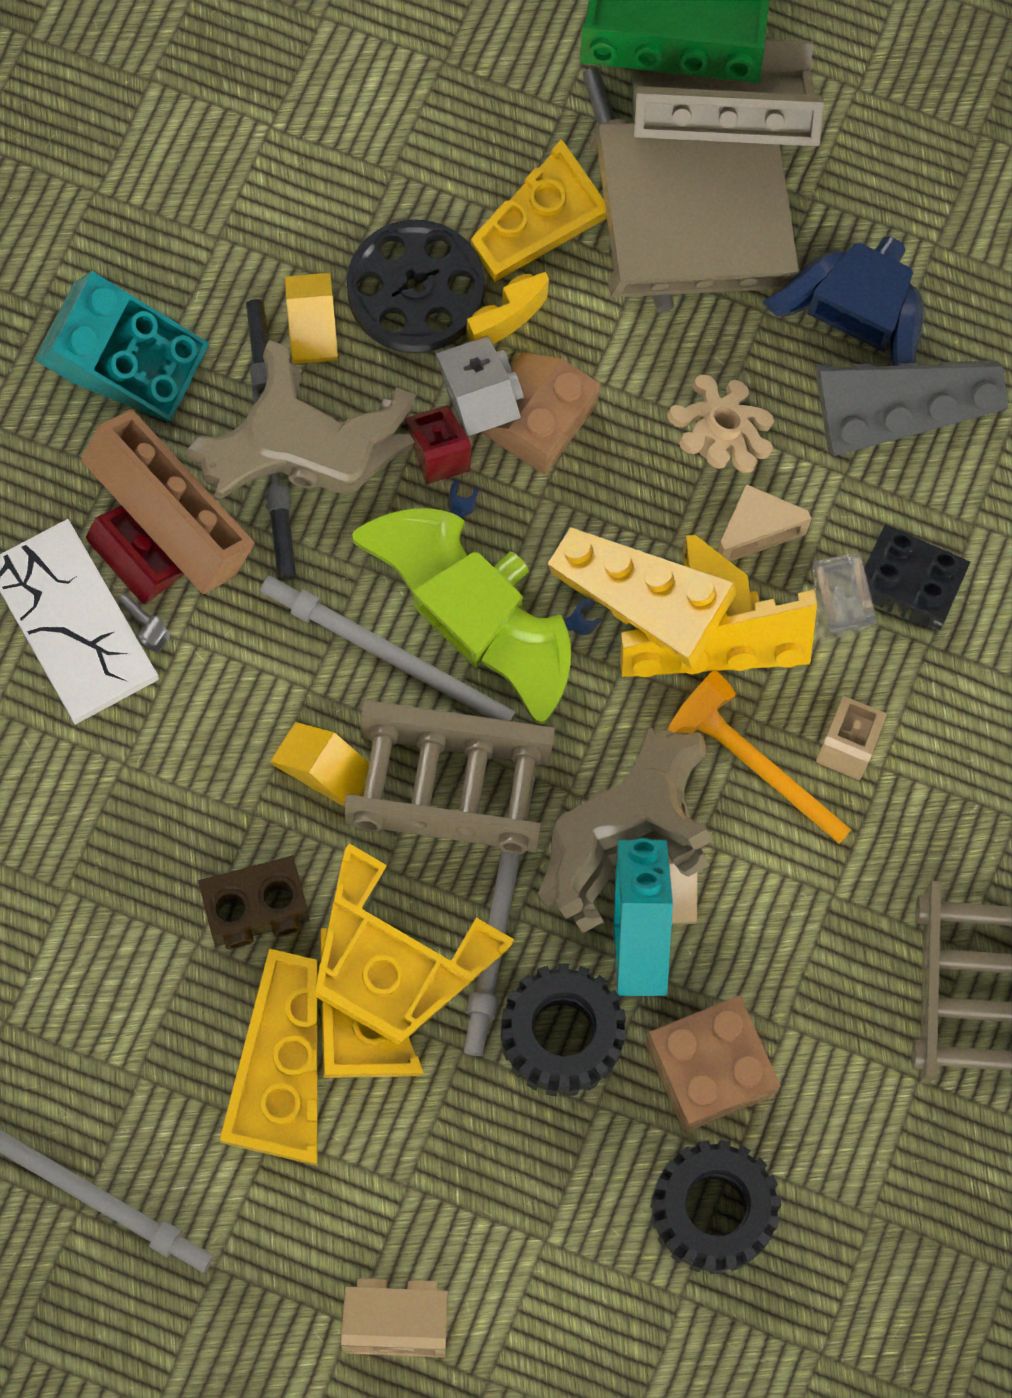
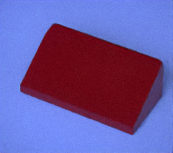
M122 505L96 517L86 535L88 543L142 604L153 600L184 575Z

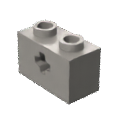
M489 336L436 354L447 393L467 436L521 418L516 400L524 397L515 371L512 372L505 351L496 352Z

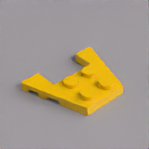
M348 843L342 857L313 995L400 1045L507 952L514 939L476 917L452 960L438 954L362 909L387 865Z

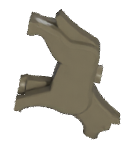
M268 340L263 353L267 371L266 386L258 401L251 408L247 418L229 434L220 437L204 435L198 437L187 450L185 457L201 466L205 482L216 488L213 497L215 500H221L251 480L278 472L288 474L290 482L301 488L314 489L318 485L336 493H349L359 489L389 461L413 447L415 442L410 434H395V432L411 412L416 394L396 387L392 400L383 399L379 411L356 415L341 424L320 410L296 398L301 379L300 369L290 364L287 346Z
M652 727L649 728L637 761L623 782L610 790L595 792L587 802L558 818L553 827L550 860L545 878L538 892L544 905L554 906L557 903L564 918L568 919L573 916L582 933L603 923V919L594 906L593 901L607 884L612 874L613 866L616 865L617 840H636L640 838L667 840L669 857L680 873L687 877L710 866L701 847L714 840L703 822L697 823L690 819L684 795L688 775L692 768L706 756V744L701 732L680 735L665 730L655 734Z

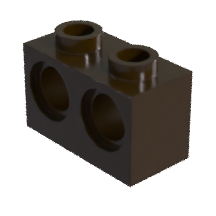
M293 855L198 880L215 947L224 944L226 949L245 947L254 942V936L273 932L275 937L286 936L300 931L302 923L310 922ZM275 890H286L293 896L291 903L283 909L269 907L266 904V899ZM230 902H237L245 907L243 916L234 922H226L218 917L220 909Z

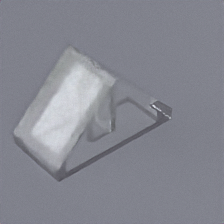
M859 552L812 562L814 589L817 600L816 630L819 642L863 633L877 624Z

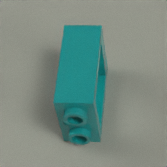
M646 838L617 840L613 941L618 996H667L673 911L667 840H650Z

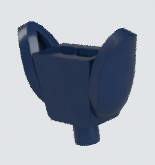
M883 237L875 250L862 243H855L848 252L842 250L826 252L804 267L785 287L763 301L764 305L775 316L782 317L796 314L809 306L808 315L884 353L890 342L891 366H898V363H916V352L923 324V300L920 291L910 283L913 275L912 269L900 263L906 248L899 240L893 237Z

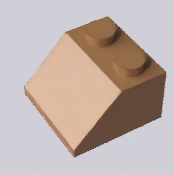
M522 352L511 366L512 372L515 371L524 397L516 400L521 418L480 433L546 475L598 405L600 383L562 358Z

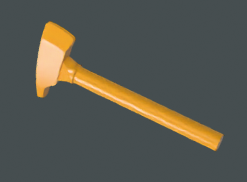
M712 671L684 702L667 730L677 734L681 732L693 734L699 730L712 738L714 737L840 844L852 829L726 723V720H724L718 710L734 699L736 692L718 671Z

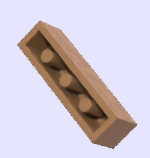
M133 409L100 424L81 459L84 465L202 594L236 577L255 544L248 534Z

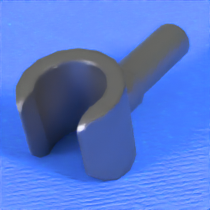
M128 593L123 594L119 598V602L144 626L136 636L137 639L150 650L159 653L170 638V633L166 629L164 622L154 615L150 616Z

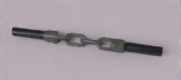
M252 299L246 302L253 362L250 366L254 404L260 398V393H263L267 381L263 353L268 343L264 301L261 299ZM282 472L269 474L271 475L272 486L264 490V496L267 500L266 508L271 517L277 577L280 581H289L296 578L289 518L291 506L289 501L290 488L280 485L279 474Z

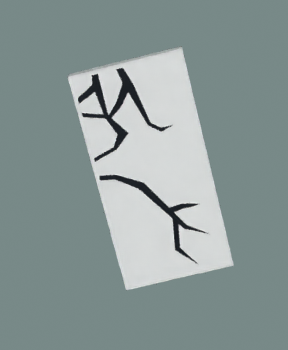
M69 519L0 554V593L75 725L159 680L158 674Z

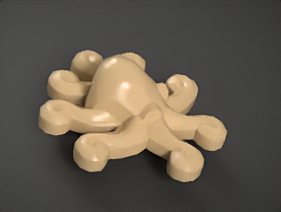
M699 375L695 378L692 388L698 394L703 395L704 402H697L686 408L674 405L668 411L667 418L676 427H687L691 422L698 421L692 432L682 435L679 445L687 453H700L712 467L724 468L732 454L733 466L738 471L748 473L752 472L757 464L756 458L766 459L772 453L773 446L771 442L761 438L757 429L759 431H769L774 423L773 415L762 408L739 405L746 400L749 394L748 387L741 381L731 380L725 388L727 395L721 398L718 394L716 381L708 375Z

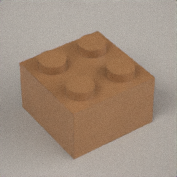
M741 995L648 1033L645 1044L684 1133L775 1096L781 1087Z

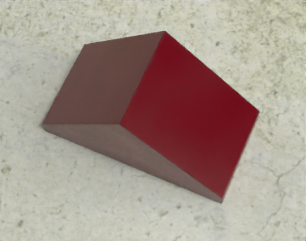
M448 405L407 417L404 420L408 434L411 435L415 442L413 448L426 485L471 470L470 440Z

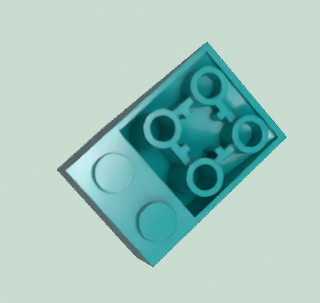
M91 271L73 283L34 360L73 384L163 421L171 422L209 342Z

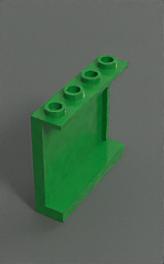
M589 0L585 24L583 23L579 63L760 83L770 0Z

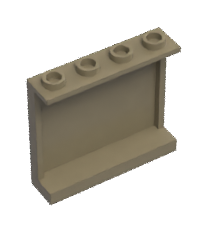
M765 39L760 83L631 69L634 137L820 146L824 98L823 95H815L811 75L813 41Z
M613 119L598 125L589 146L590 150L598 149L614 265V271L608 279L610 298L782 289L799 273L780 144L634 137L633 123H629L625 119Z

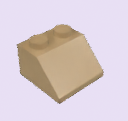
M357 1279V1287L345 1288L341 1347L344 1354L445 1357L448 1291H439L438 1282L408 1281L407 1289H388L387 1280Z

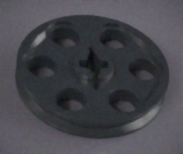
M417 219L394 222L373 232L355 251L347 273L348 302L352 315L358 325L369 337L379 344L407 353L435 351L461 338L467 332V319L472 317L477 310L481 309L484 298L482 264L470 243L458 232L443 224ZM439 240L447 243L451 248L450 253L442 259L431 258L425 252V248L429 243ZM389 241L401 243L405 248L404 254L394 260L384 258L379 250L383 244ZM465 276L472 280L474 288L467 294L459 295L452 292L448 284L455 277ZM372 277L378 279L383 284V288L376 295L365 296L358 291L357 285L364 278ZM414 279L416 283L424 282L423 292L418 293L414 288L407 290L408 280ZM437 312L445 313L451 318L452 324L447 330L434 331L427 326V318ZM389 313H397L405 318L406 325L400 331L389 332L380 325L381 319Z

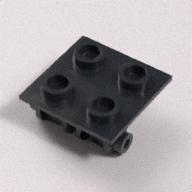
M885 524L854 592L862 595L860 600L864 602L866 600L883 608L886 599L890 600L891 602L887 609L889 613H891L895 603L902 605L904 608L900 618L904 619L908 609H911L913 611L909 620L926 627L925 629L929 631L931 627L941 630L971 562Z

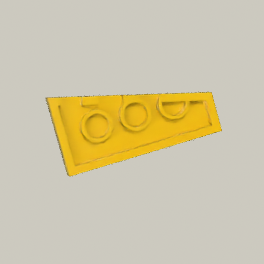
M815 589L798 593L799 601L776 606L775 600L770 599L754 603L755 611L728 616L726 611L692 669L679 661L678 655L665 646L660 648L648 640L646 634L641 630L636 629L622 632L620 649L622 677H651L654 675L678 673L698 674L714 670L744 671L751 668H790L797 665H810L817 611Z

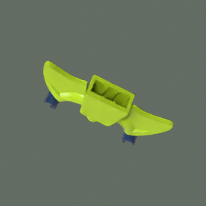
M460 480L454 481L451 485L448 499L449 512L429 508L402 510L376 518L354 530L352 534L353 543L362 550L384 561L400 574L413 595V607L475 668L482 663L503 676L515 689L527 712L536 724L541 725L548 721L562 698L569 677L571 643L568 632L573 630L577 634L588 635L594 631L602 618H597L594 621H588L581 615L594 607L596 604L594 600L585 599L579 602L571 615L566 618H562L560 614L549 618H538L522 609L523 597L514 587L529 572L524 561L517 554L510 551L493 567L478 552H472L467 556L461 545L460 535L465 524L462 516H467L475 510L478 488L475 486L470 497L462 498L457 495Z

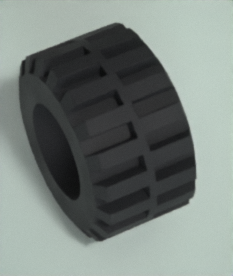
M558 963V968L554 970H549L548 965L538 968L535 976L530 977L526 975L520 980L519 987L516 991L514 989L511 991L507 998L506 1007L503 1009L501 1041L505 1060L510 1061L512 1065L511 1071L517 1078L522 1076L527 1080V1086L535 1091L538 1087L547 1090L546 1095L557 1097V1092H567L568 1097L578 1095L579 1090L587 1088L588 1091L593 1089L603 1077L606 1079L612 1072L622 1051L626 1036L625 1010H621L619 1006L620 997L615 990L610 992L607 988L608 981L601 975L597 978L590 976V969L580 966L579 971L569 969V963ZM566 1005L582 1012L592 1026V1038L587 1048L570 1056L554 1055L542 1048L534 1037L533 1026L536 1017L543 1010L552 1006Z
M709 1140L698 1142L696 1147L691 1149L686 1147L680 1151L663 1169L651 1197L650 1208H652L653 1214L651 1222L653 1229H656L659 1234L657 1240L662 1248L667 1247L671 1251V1258L678 1263L681 1261L690 1265L689 1269L696 1272L709 1270L710 1274H721L725 1270L731 1269V1271L742 1268L744 1264L752 1261L766 1247L779 1223L780 1218L777 1216L778 1210L781 1208V1196L776 1195L775 1188L778 1184L774 1175L769 1176L765 1170L767 1164L760 1157L758 1160H755L749 1155L750 1149L742 1145L739 1149L731 1147V1141L719 1140L718 1144H710ZM707 1179L720 1180L729 1184L738 1192L744 1205V1217L740 1226L735 1231L725 1236L709 1235L699 1230L691 1222L685 1203L688 1192L696 1183Z

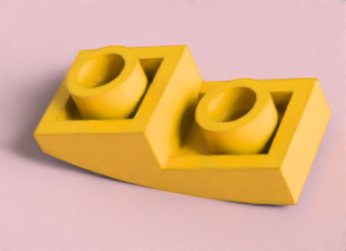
M546 271L534 276L532 274H523L512 279L507 286L503 287L502 306L489 305L477 310L472 317L468 318V342L489 336L492 344H495L526 323L548 298L549 278Z

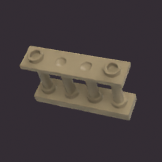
M364 700L361 713V738L369 739L373 743L363 797L346 795L345 824L354 825L357 829L365 832H378L383 829L498 846L501 850L513 854H521L526 851L537 852L541 823L527 821L534 768L538 765L550 766L555 728ZM395 744L416 746L420 749L411 804L382 800L391 746ZM443 751L463 753L468 756L459 811L430 807L439 753ZM491 758L510 760L516 764L507 818L478 814L486 763Z
M931 881L924 895L917 896L915 910L916 924L923 925L921 1031L920 1040L914 1039L912 1045V1069H919L920 1084H929L937 1076V1066L1010 1071L1012 1076V1048L1011 1051L937 1046L938 1017L1011 1022L1012 1026V1002L939 997V969L1012 974V954L940 949V922L1012 926V906L942 902L941 882Z

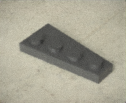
M998 361L940 362L939 365L919 366L917 363H898V366L874 367L872 364H853L852 367L833 368L831 365H815L827 447L833 456L1008 409L1004 370Z

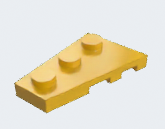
M561 139L551 150V155L545 162L526 177L525 184L509 201H505L471 238L470 245L474 248L480 262L493 281L496 282L607 219L605 200Z
M321 928L319 932L320 961L322 957L327 928ZM321 1000L323 1078L423 1075L422 1066L418 1056L416 1057L409 1037L398 1045Z

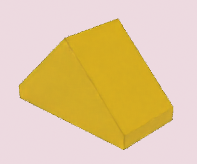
M331 274L285 276L292 364L338 361Z
M295 722L272 757L270 764L345 807L347 794L363 795L369 762L335 732Z

